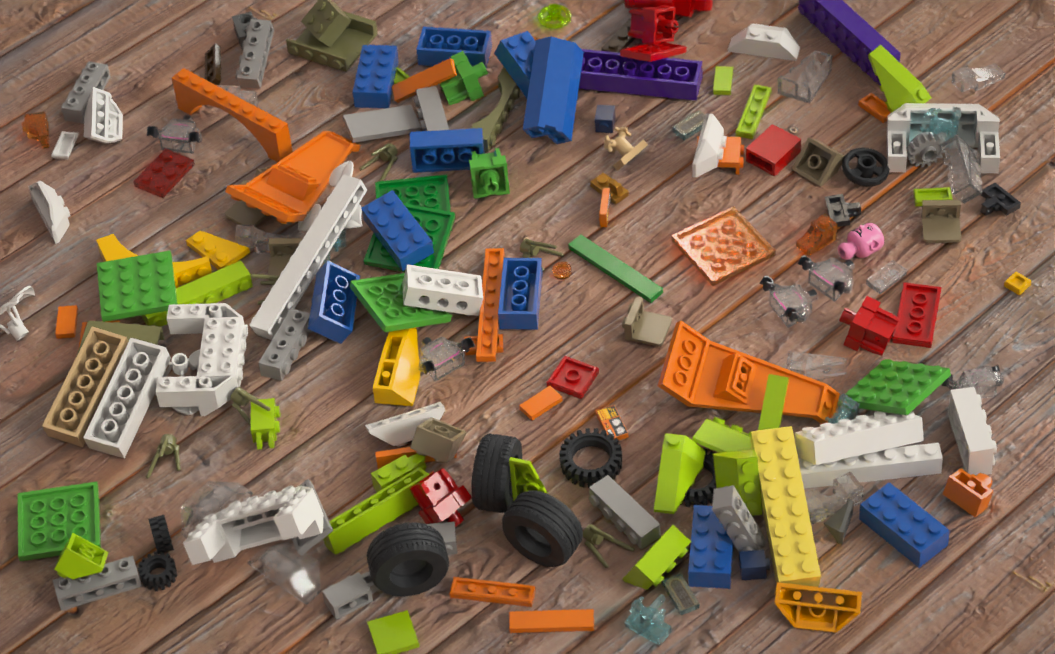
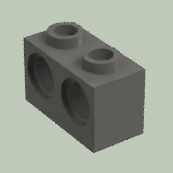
M252 11L232 16L234 30L241 50H243V41L247 37L246 28L249 26L250 20L257 19V17H253Z

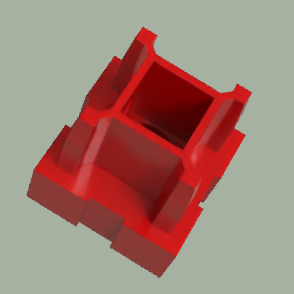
M661 5L656 8L642 7V10H629V13H631V30L628 32V36L640 38L642 43L651 45L674 41V34L678 31V27H674L678 26V22L675 20V6Z
M866 296L857 313L845 308L841 314L839 321L850 326L843 345L855 351H858L861 347L882 356L893 337L899 318L879 308L880 301Z
M444 468L436 472H430L428 476L410 488L413 497L422 508L418 513L426 524L439 523L446 519L447 522H455L456 527L464 521V518L457 509L471 500L472 496L464 485L457 486Z

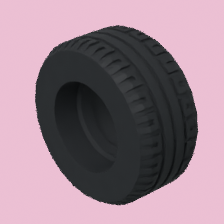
M489 433L480 440L475 455L471 483L472 502L478 510L505 513L513 503L509 460L510 457L522 459L521 442L516 437Z
M532 490L519 494L502 517V529L510 544L520 554L543 566L557 567L565 564L583 539L581 523L572 510L557 498L541 491Z
M402 523L387 528L373 539L366 555L372 582L378 589L392 596H413L426 592L442 581L449 568V558L441 533L424 523Z

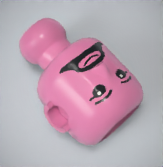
M873 223L860 225L847 235V243L844 242L838 246V253L844 260L851 259L853 255L858 258H865L883 247L884 236L879 227Z

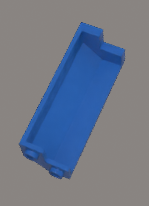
M545 37L536 40L523 130L531 138L547 135L555 144L572 141L584 54L575 42L555 37Z

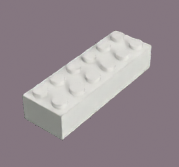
M130 338L83 437L90 449L125 459L156 392L158 377H163L171 360L166 347Z
M877 411L871 416L859 415L853 420L841 419L835 424L823 423L817 428L805 427L802 431L795 432L797 455L814 465H820L924 441L922 417L915 415L914 412H910L908 415Z

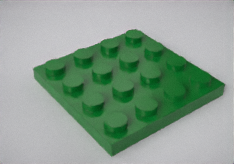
M447 174L375 182L376 199L393 190L402 203L451 212Z
M403 203L432 240L434 250L433 254L413 266L439 269L456 218L455 213ZM373 233L364 258V265L405 272V270L402 271Z

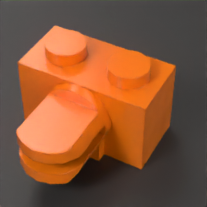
M960 468L949 476L943 495L972 516L977 517L987 509L994 492L990 489L992 479L983 473L970 475Z

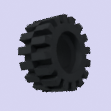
M160 515L149 518L158 554L174 550L165 516Z
M154 552L153 556L150 553L147 554L148 558L143 557L142 562H139L138 568L143 586L145 588L148 587L149 590H152L154 587V591H158L160 587L162 590H165L166 585L169 588L171 582L174 583L176 581L175 578H177V569L173 557L168 553L165 555L164 552H161L160 555H158V552ZM156 568H165L160 574H150Z

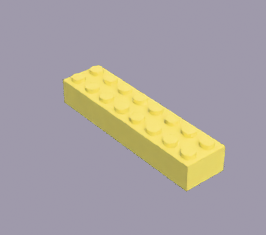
M792 426L751 431L750 443L751 449L755 450L758 459L761 503L776 585L779 582L817 587L820 585L821 574Z

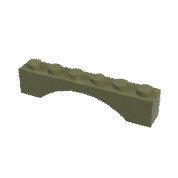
M504 66L498 75V85L501 93L498 105L488 116L474 123L471 129L482 128L484 152L487 153L495 145L496 137L501 133L503 123L507 122L510 110H513L514 102L520 96V88Z

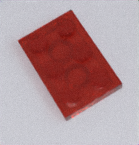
M165 148L133 181L134 187L164 198L195 165L194 160Z

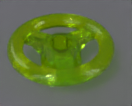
M559 4L546 6L538 14L539 23L550 29L562 28L572 18L571 11ZM548 11L547 16L543 18V15ZM561 11L566 13V18L561 15ZM549 21H560V23H556V24H551V23H548V22H549Z

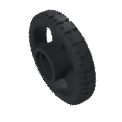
M859 147L853 149L845 155L842 162V170L847 179L863 187H873L883 183L890 171L886 157L872 148ZM857 157L858 163L856 168L850 169V160ZM876 160L882 165L881 167L876 166Z

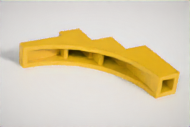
M114 234L96 240L99 253L104 262L138 256L119 243ZM207 256L190 261L173 262L176 288L212 273Z

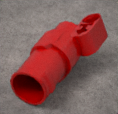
M624 0V5L627 9L642 10V7L675 6V16L689 18L692 17L694 10H712L713 0Z

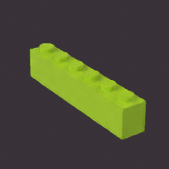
M238 261L176 288L177 303L214 304L252 288L251 274L243 262ZM168 311L141 315L147 326L155 325L162 327L168 324Z
M419 467L329 521L333 531L323 539L326 548L335 555L341 553L349 546L361 541L367 535L378 531L382 526L394 521L400 515L412 510L418 503L413 497L410 488L428 476L429 473Z

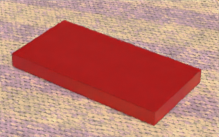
M667 42L655 45L642 44L622 49L620 56L652 62L686 53L687 47Z
M903 282L897 313L899 322L895 328L892 343L926 348L932 347L942 287Z

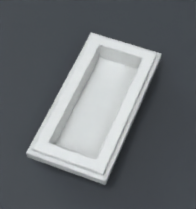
M62 131L51 157L68 160L79 133Z

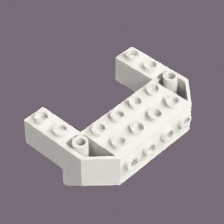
M905 103L887 116L886 143L889 172H906L907 147L911 140L924 132H937L939 136L942 135L947 147L978 148L980 173L998 174L1000 163L998 133L1000 120L998 116L979 104Z
M226 303L169 305L167 322L170 334H203L197 376L158 377L156 395L159 407L198 406L200 415L206 416L231 400L230 396L233 391L241 386L248 325H244L243 317Z
M288 486L277 493L276 491H270L259 498L258 496H252L245 502H232L227 508L205 516L203 518L204 521L198 524L193 532L188 534L189 537L183 542V545L192 565L210 561L211 559L215 563L234 558L244 549L281 539L287 540L299 537L300 540L321 534L323 532V512L313 488L305 486L294 488L293 486Z

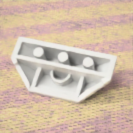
M751 24L733 36L728 47V52L797 61L800 46L787 28Z
M92 88L84 113L85 138L100 143H112L122 140L123 115L116 103L111 99L112 96L109 92Z
M705 114L692 163V177L695 178L716 168L719 160L723 159L724 150L722 147H726L727 136H724V128L713 114Z
M38 181L28 186L31 199L55 244H57L70 225L68 217H71L67 206L63 207L64 201L61 195L57 196L53 188L42 181Z
M441 402L367 424L365 427L371 435L393 446L401 447L413 440L418 425L430 417L440 420L445 412V407Z

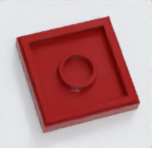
M564 356L548 379L547 387L551 386L557 391L582 399L599 374V368Z

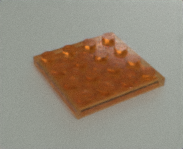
M734 206L671 236L672 242L712 286L776 256V250Z

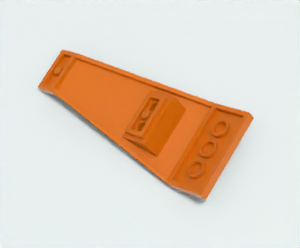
M323 131L247 184L227 185L225 192L230 194L231 198L236 201L242 200L246 202V206L250 208L260 209L264 215L276 217V220L280 223L287 224V222L303 221L328 186L332 171L343 164L349 154L359 152L361 145L356 142L353 143L351 140L333 131Z
M682 321L677 322L658 382L659 388L689 407L761 413L768 375L789 377L782 415L813 418L820 424H833L840 395L839 392L826 383L710 341Z

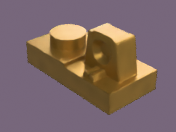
M605 173L590 181V187L601 195L603 188H610V201L615 205L629 196V191L621 183H618Z

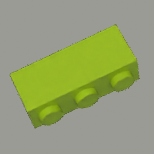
M718 417L706 419L692 438V441L719 453L751 449V431L747 434L743 432V428L734 424L728 426L725 424V420Z
M747 449L714 453L716 489L734 485L752 516L763 515L758 459L755 450Z
M672 525L622 580L646 590L652 585L656 587L664 579L662 576L664 571L669 573L676 565L674 560L677 557L681 559L689 551L686 547L691 541Z
M72 533L60 553L54 570L57 571L59 576L65 579L69 577L72 580L100 573L104 568L109 552Z

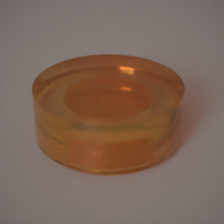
M562 261L554 264L553 275L555 278L564 280L571 276L572 270L569 263Z

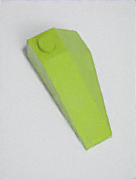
M879 45L868 54L873 71L881 83V86H879L881 92L884 91L887 102H885L891 113L905 103H926L932 98L923 84L882 45Z
M665 433L654 512L675 514L685 498L687 490L690 486L692 487L697 474L703 469L706 450L686 435Z
M510 457L513 501L519 494L526 491L534 490L548 494L531 461Z

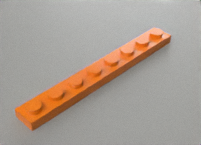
M504 248L485 249L482 282L483 301L480 308L476 350L477 362H496L499 330L498 309L505 255Z

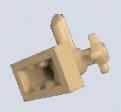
M615 127L614 130L618 132V136L614 140L609 139L608 135L605 136L604 148L608 149V152L614 153L618 151L622 155V158L613 165L617 171L648 146L643 139L638 145L633 147L625 139V136H631L627 127Z

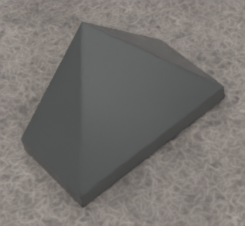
M849 500L824 523L840 545H843L853 515L854 501Z

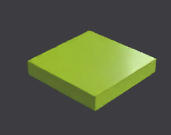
M408 610L367 622L377 654H397L419 647Z

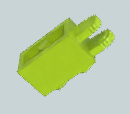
M275 398L258 400L270 407V411L251 402V435L253 443H257L258 450L262 449L263 442H268L270 449L275 448L277 433H280V422L277 421V418H280V406H276Z
M417 453L410 457L403 455L372 472L371 477L374 490L379 492L419 467L425 470V456Z

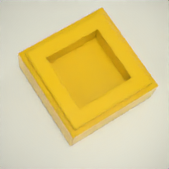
M1018 272L1012 274L1004 282V287L1017 295L1022 294L1031 285V280Z

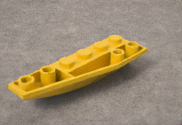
M417 327L388 333L373 384L375 403L413 406L420 381Z

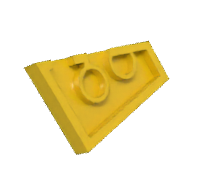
M198 231L186 240L187 246L201 257L207 256L210 264L218 270L238 262L250 253L249 247L203 231Z

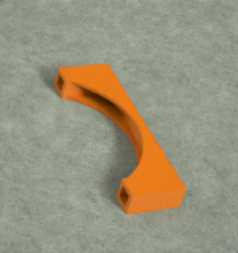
M185 68L172 77L178 109L192 115L203 105L217 107L241 122L262 145L268 154V158L279 162L293 152L288 123Z

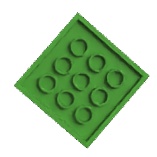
M171 250L97 263L103 322L168 311L169 305L178 304Z
M405 273L350 282L349 287L383 332L451 322L452 315L446 311L403 305L402 282Z
M885 359L840 398L841 405L908 415L951 376L950 368Z
M98 482L17 493L19 561L60 556L72 533L101 548Z

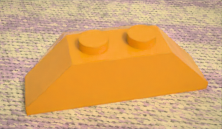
M777 582L775 605L794 628L837 633L857 617L861 611L862 592Z

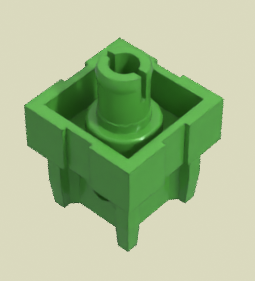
M464 51L451 56L457 76L439 84L449 105L461 102L467 98H470L472 102L483 97L484 94L478 78L488 74L484 63L480 62L472 67Z
M495 148V151L492 153L476 154L475 151H472V160H469L474 198L495 194H510L505 155L501 156L499 148Z

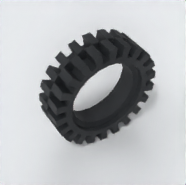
M590 428L585 429V434L578 430L577 437L572 433L570 434V439L566 438L564 444L561 445L559 454L562 473L566 475L568 481L571 479L575 485L579 481L580 487H584L585 483H588L589 488L592 486V483L598 482L607 475L614 480L616 478L615 474L619 475L620 469H622L621 445L617 438L614 439L611 433L607 436V431L602 430L601 434H599L597 428H594L593 433H590ZM599 447L608 453L609 460L600 468L588 470L577 466L573 461V456L582 448Z
M705 449L703 465L704 468L711 472L713 476L712 481L703 488L688 489L682 503L685 501V507H690L691 503L699 505V502L707 506V500L711 504L713 503L714 489H716L714 452L711 451L707 455V449Z

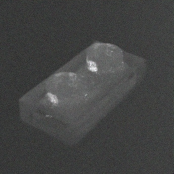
M892 260L870 276L866 281V285L877 293L882 294L907 274V269Z

